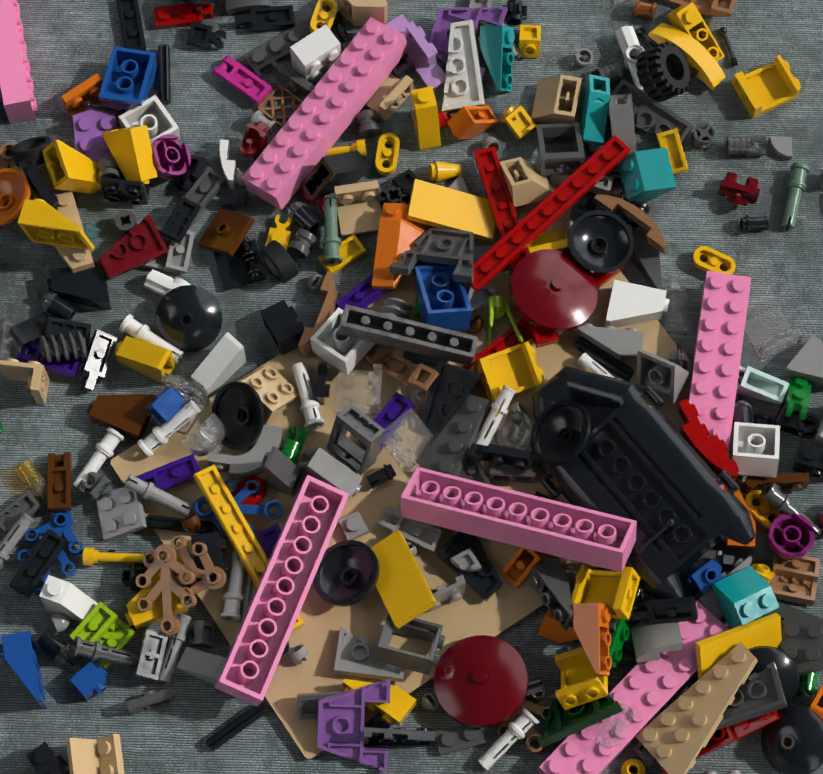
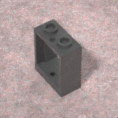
M579 122L536 125V146L541 176L573 174L585 163ZM575 141L577 151L546 153L544 143Z
M350 403L336 415L327 449L358 474L362 475L375 463L386 430ZM347 431L367 446L366 451L346 436Z
M388 612L377 647L375 661L430 675L432 666L437 667L440 653H437V649H442L445 636L441 635L443 625L415 618L398 629ZM398 633L432 642L429 656L390 647L393 634Z

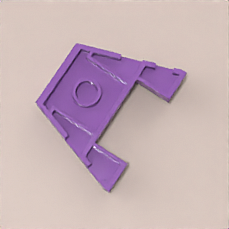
M504 6L492 8L442 7L439 9L428 43H433L438 52L436 56L447 64L451 23L473 20L476 35L480 21L493 25H503L508 8ZM480 67L481 80L483 82L487 70Z
M110 102L102 106L119 111L122 109L129 111L137 105ZM90 109L73 115L75 150L96 163L103 157H113L102 133L117 129L116 116L119 115L97 109Z
M390 680L380 681L319 699L317 748L345 758L349 757L359 761L361 764L371 765L387 772L388 748H364L365 702L390 703Z

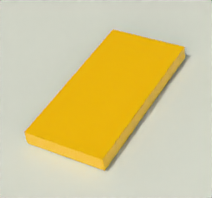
M414 180L406 219L437 228L473 232V236L476 239L487 242L492 241L495 221L488 199L422 180Z
M400 530L395 531L371 547L378 558L380 566L379 578L375 586L394 625L398 629L437 604Z
M773 613L695 642L698 680L740 642L747 649L758 646H770L781 650L780 615Z

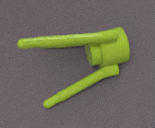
M502 296L489 297L487 299V346L492 343L493 320L502 318L505 312L520 342H523V337L511 312L510 303H505Z

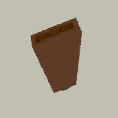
M154 394L98 395L96 400L90 403L87 413H89L88 415L92 423L104 428L111 427L121 435L139 441L142 439L153 416L145 407L157 396Z

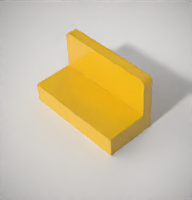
M564 229L543 233L528 246L530 253L538 250L553 249L570 254L567 243L568 238H565Z

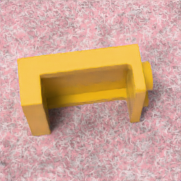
M777 55L773 62L744 75L741 71L734 74L732 81L734 89L752 119L797 99L801 89L799 80L793 77L788 62L783 60L781 55Z
M529 341L474 360L478 373L483 374L480 379L487 399L490 402L496 401L503 385L519 393L544 384L543 370L540 366H537L535 360L536 351Z
M581 564L580 570L576 574L574 591L571 593L572 608L573 604L581 603L608 604L611 618L629 620L640 582V577L633 567H624L621 573L591 570L587 564Z
M583 647L555 656V663L561 671V689L555 692V696L564 710L608 696V676L595 673Z

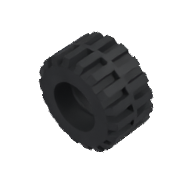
M663 42L640 53V56L637 58L636 73L644 92H647L651 99L662 102L688 90L691 83L690 67L685 55L682 54V51L675 44Z

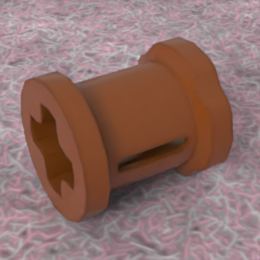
M636 0L632 17L641 16L649 18V21L653 22L657 3L651 4Z

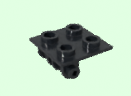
M245 236L233 257L213 251L224 290L267 279L255 239L250 240Z

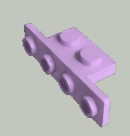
M400 15L388 22L387 26L405 35L409 47L406 54L415 64V70L426 86H432L434 90L444 84L446 75L437 63L436 54L438 52L432 42L428 43L426 41V34L420 26L417 27L413 21L409 23L404 15Z

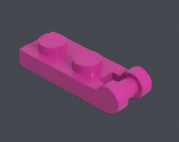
M228 55L222 59L220 66H216L212 70L217 78L224 80L258 106L272 91V86ZM229 68L232 69L230 73L226 72Z

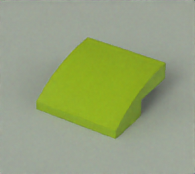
M100 601L69 637L73 641L76 636L90 642L96 640L100 641L103 646L124 650L137 633ZM99 659L97 661L105 669H107L112 663L109 661Z

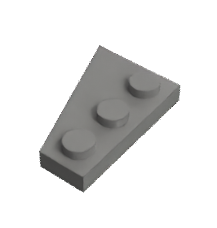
M463 574L455 578L456 583L450 586L443 583L432 591L437 604L428 609V611L440 608L444 602L454 603L463 598L462 595H465L466 588Z
M340 627L334 674L404 682L405 669L375 661L377 645L368 642L366 638L357 637Z

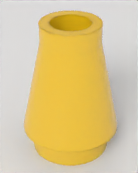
M440 161L429 163V179L437 183L461 176V165Z

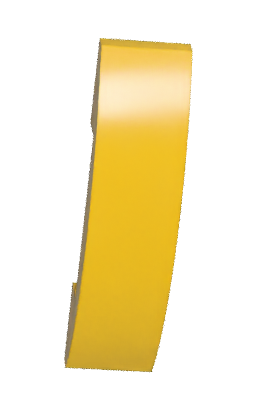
M661 23L648 34L658 45L663 42L675 44L682 51V54L685 55L686 60L699 70L696 77L713 90L726 78L714 57L697 40L684 31Z

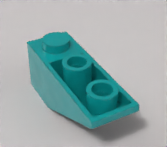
M504 25L480 26V49L498 91L511 92L513 84L514 27Z
M589 74L580 89L582 141L603 145L610 101V78Z

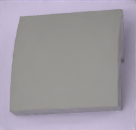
M155 225L169 252L168 255L141 267L163 272L187 273L195 232L188 230L179 245L161 235L164 227Z
M645 619L630 628L637 663L660 660L661 652L683 650L678 622L651 624V621H646Z

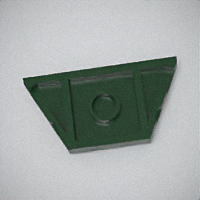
M609 694L606 697L564 710L559 700L556 699L552 701L549 709L550 713L544 722L546 730L544 736H539L538 743L544 748L622 712L623 708Z

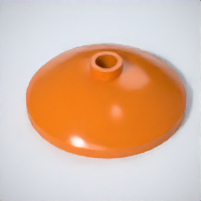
M15 168L0 169V227L18 218L24 200H29L31 185L29 179L20 170Z

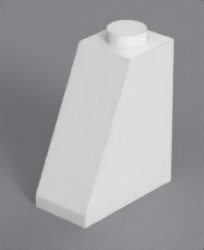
M614 280L604 326L610 325L617 328L661 319L662 312H667L670 299H666L667 291Z
M229 332L222 337L191 375L192 387L199 395L204 394L209 398L246 363L244 346Z
M48 575L39 595L46 610L54 613H63L68 618L82 622L98 604L70 582Z

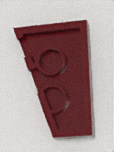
M148 214L125 237L99 258V263L106 277L110 280L168 255L169 251Z

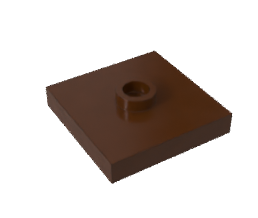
M219 209L198 242V245L203 249L233 257L255 220L251 216Z

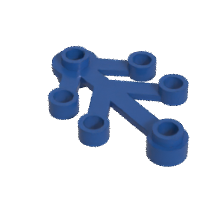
M232 479L224 481L225 484L229 482L234 484L233 489L229 490L230 493H234L237 489L235 481ZM249 480L245 487L233 497L242 514L266 515L272 520L279 519L283 514L282 505L275 500L267 502L266 505L241 504L251 494L258 493L260 486L255 480ZM251 483L257 486L254 491L248 489ZM204 496L198 498L194 503V512L201 519H210L220 530L221 536L228 539L227 536L223 535V529L211 507L207 512L201 510L204 504H208ZM272 507H277L278 513L272 515L270 513V509ZM249 525V527L254 530V535L256 537L257 530L254 526Z
M68 511L54 512L50 517V522L37 529L29 528L25 532V538L29 543H36L39 537L45 534L47 529L59 536H62L63 533L69 542L71 554L80 555L83 552L82 543L76 539L71 530L73 517ZM60 517L65 518V522L62 524L57 523ZM30 533H36L34 539L28 538ZM75 544L80 545V549L77 551L72 550ZM34 548L30 550L23 549L18 553V560L21 564H24L26 561L21 560V556L23 554L30 555ZM63 549L58 556V560L62 565L63 574L71 577L76 573V567L74 563L69 561ZM67 566L73 567L71 572H65ZM50 569L42 580L44 584L49 575ZM43 586L36 588L34 594L39 596Z

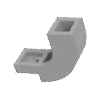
M263 425L262 432L255 446L245 454L233 456L209 452L208 465H215L218 472L229 470V477L232 480H243L261 474L264 468L262 461L265 453L270 452L272 446L281 450L284 436L283 427Z

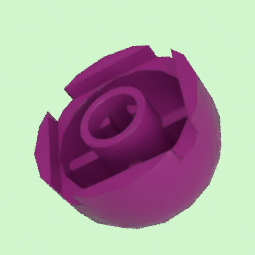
M162 135L151 144L152 157L159 178L168 180L177 178L184 174L187 167L191 164V154L185 143L181 144L175 135Z
M793 513V515L782 514L772 522L768 532L770 549L777 556L785 560L801 559L810 551L814 544L813 525L800 514Z

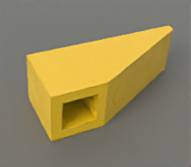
M693 2L682 4L667 15L672 26L684 31L697 40L717 62L725 57Z
M350 679L342 681V685L345 688L344 692L373 684L371 682ZM390 685V703L365 702V707L371 712L378 711L383 715L382 719L391 726L396 724L399 727L416 705L415 698L398 686Z

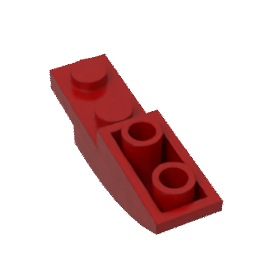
M688 399L680 401L677 410L685 424L681 426L679 433L717 475L726 470L736 481L739 468L734 459L730 460L727 454L728 448L724 440H720L717 434L708 438L709 431L704 423L701 424L697 416L699 414L695 405L690 404Z
M777 711L715 731L706 747L701 749L696 759L741 740L779 720L780 717Z

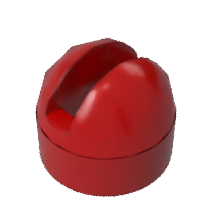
M446 111L438 112L439 128L449 127L447 122L451 119V115Z

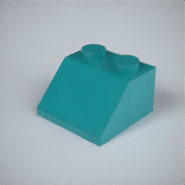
M667 148L635 151L627 155L618 164L626 198L629 201L646 203L677 188Z
M751 566L712 583L729 627L745 625L779 608L771 585Z

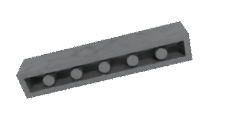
M347 304L343 310L338 334L468 366H470L474 359L478 342L477 336Z

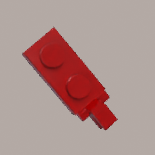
M192 4L154 7L155 27L158 30L190 27L192 22L202 23L203 19L214 18L212 5Z

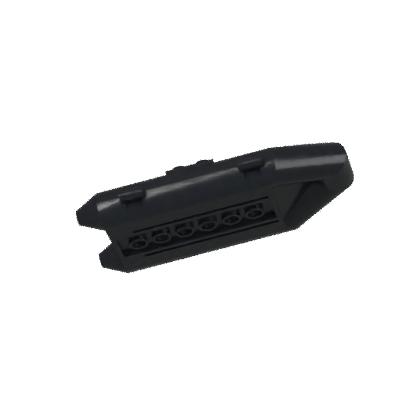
M564 366L532 394L535 422L547 407L563 400L575 401L588 412L591 429L588 441L582 451L573 460L560 466H549L539 461V468L545 474L539 482L554 499L562 494L571 505L637 521L636 541L626 563L633 567L639 575V584L650 597L654 599L684 597L679 576L723 537L743 545L749 544L755 538L750 513L734 495L740 489V486L726 470L717 475L658 409L665 402L650 385L641 390L636 383ZM646 395L655 404L654 406L649 407L644 401ZM555 478L561 485L559 489L549 479ZM720 480L725 483L730 491L724 492L718 485ZM667 519H674L675 525L673 527L667 528L649 544L643 554L637 553V545L644 544L666 524Z

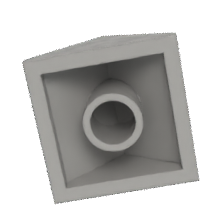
M639 349L637 353V385L641 390L650 385L662 399L674 404L689 376V372L673 362Z

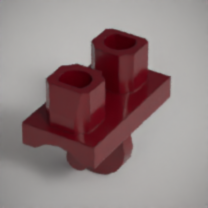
M259 121L256 125L249 122L245 127L243 140L239 142V152L245 157L253 156L256 161L266 147V136L270 131V127L262 121Z
M728 172L724 180L721 181L718 194L727 196L725 201L732 202V209L737 210L738 204L747 206L748 202L756 204L760 193L758 179L749 177L745 185L737 183L739 175Z

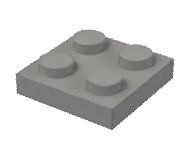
M121 487L102 494L96 499L103 539L105 541H111L147 528L140 494Z

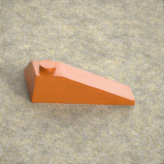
M405 203L383 204L379 222L372 289H395L403 275L391 274L390 264L392 262L397 263L401 259V254L405 251H410L415 246L414 242L430 228V225L406 219L409 205Z

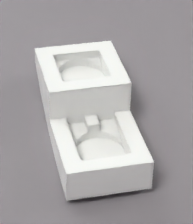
M220 139L222 171L224 177H226L227 185L230 189H234L236 163L235 160H229V140Z

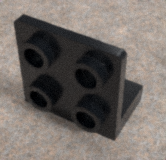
M120 173V179L101 177L100 183L105 199L111 202L126 201L133 205L148 204L152 179H149L150 183L144 184L143 182L125 180L122 173Z

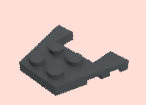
M431 227L414 242L415 246L410 251L403 252L401 259L397 263L392 262L389 266L391 274L409 276L417 261L430 264H447L449 266H456L452 274L453 281L473 283V232Z
M778 602L779 608L761 616L762 618L777 613L780 615L781 620H784L781 650L793 659L798 668L799 676L823 670L822 618Z

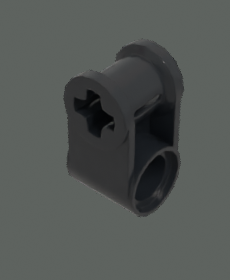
M785 403L780 404L772 425L780 426V431L803 439L814 437L818 427V418L814 414L807 412L803 421L799 419V411L793 410L791 416L788 417L785 416ZM806 423L810 424L808 428L804 427Z

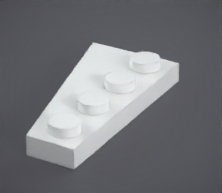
M473 20L451 23L442 111L460 110L463 106H485Z

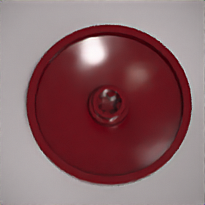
M544 249L526 255L516 265L509 282L510 298L519 315L529 324L547 332L563 333L579 328L590 318L597 304L598 290L592 273L579 266L570 254L563 251Z
M476 635L456 642L445 651L435 670L434 689L442 709L453 720L469 727L487 728L503 723L518 711L527 694L528 674L522 657L512 645L497 637Z

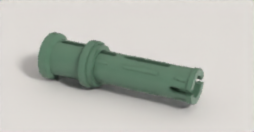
M793 163L790 166L792 172L790 180L787 182L789 192L781 227L786 229L789 221L788 230L795 229L801 193L806 189V174L810 171L807 165L801 163Z
M331 198L332 207H329V199L323 201L325 237L322 240V246L324 247L322 263L334 266L342 262V257L339 256L341 240L338 237L337 200Z

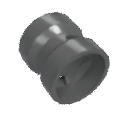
M363 110L356 115L357 123L360 124V137L369 139L381 134L380 125L377 123L378 113L376 110Z
M106 156L98 161L99 183L101 177L120 179V168L114 157Z
M299 228L295 234V241H291L287 248L293 255L306 259L310 253V247L315 245L317 238L309 231Z

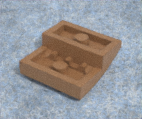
M774 553L771 571L775 575L769 584L773 589L776 599L813 606L819 577L820 559L803 556L797 560H785Z

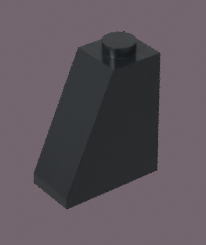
M359 151L322 157L300 185L310 200L316 201L333 193L334 186L358 182L370 167Z
M94 262L95 267L76 273H73L69 267L50 270L51 278H47L49 292H54L55 297L58 295L65 301L103 310H111L107 279L99 262Z

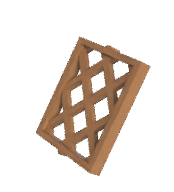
M279 84L257 107V110H260L271 121L277 122V126L282 128L286 123V119L292 116H285V109H293L294 113L295 109L300 106L295 105V100L300 104L303 101L282 84ZM281 90V97H273L277 91ZM283 91L286 92V93H287L288 95H290V96H284ZM292 99V106H284V100ZM281 100L282 106L274 107L273 101ZM268 101H271V107L263 108ZM274 110H282L283 116H275ZM266 111H272V116ZM283 119V125L277 120Z

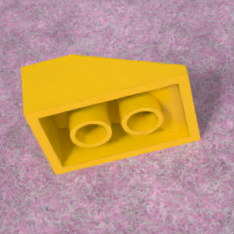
M38 198L24 200L18 225L32 242L94 251V245L83 230L46 203V201Z

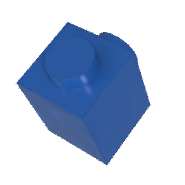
M168 387L145 408L162 424L167 422L186 403L182 400L183 396L177 389Z
M702 557L682 573L692 590L700 594H704L711 589L712 583L725 578L721 573L722 568L715 559Z
M90 661L69 680L84 699L88 701L94 695L97 697L106 690L108 681L105 676L108 673L100 664L95 666Z

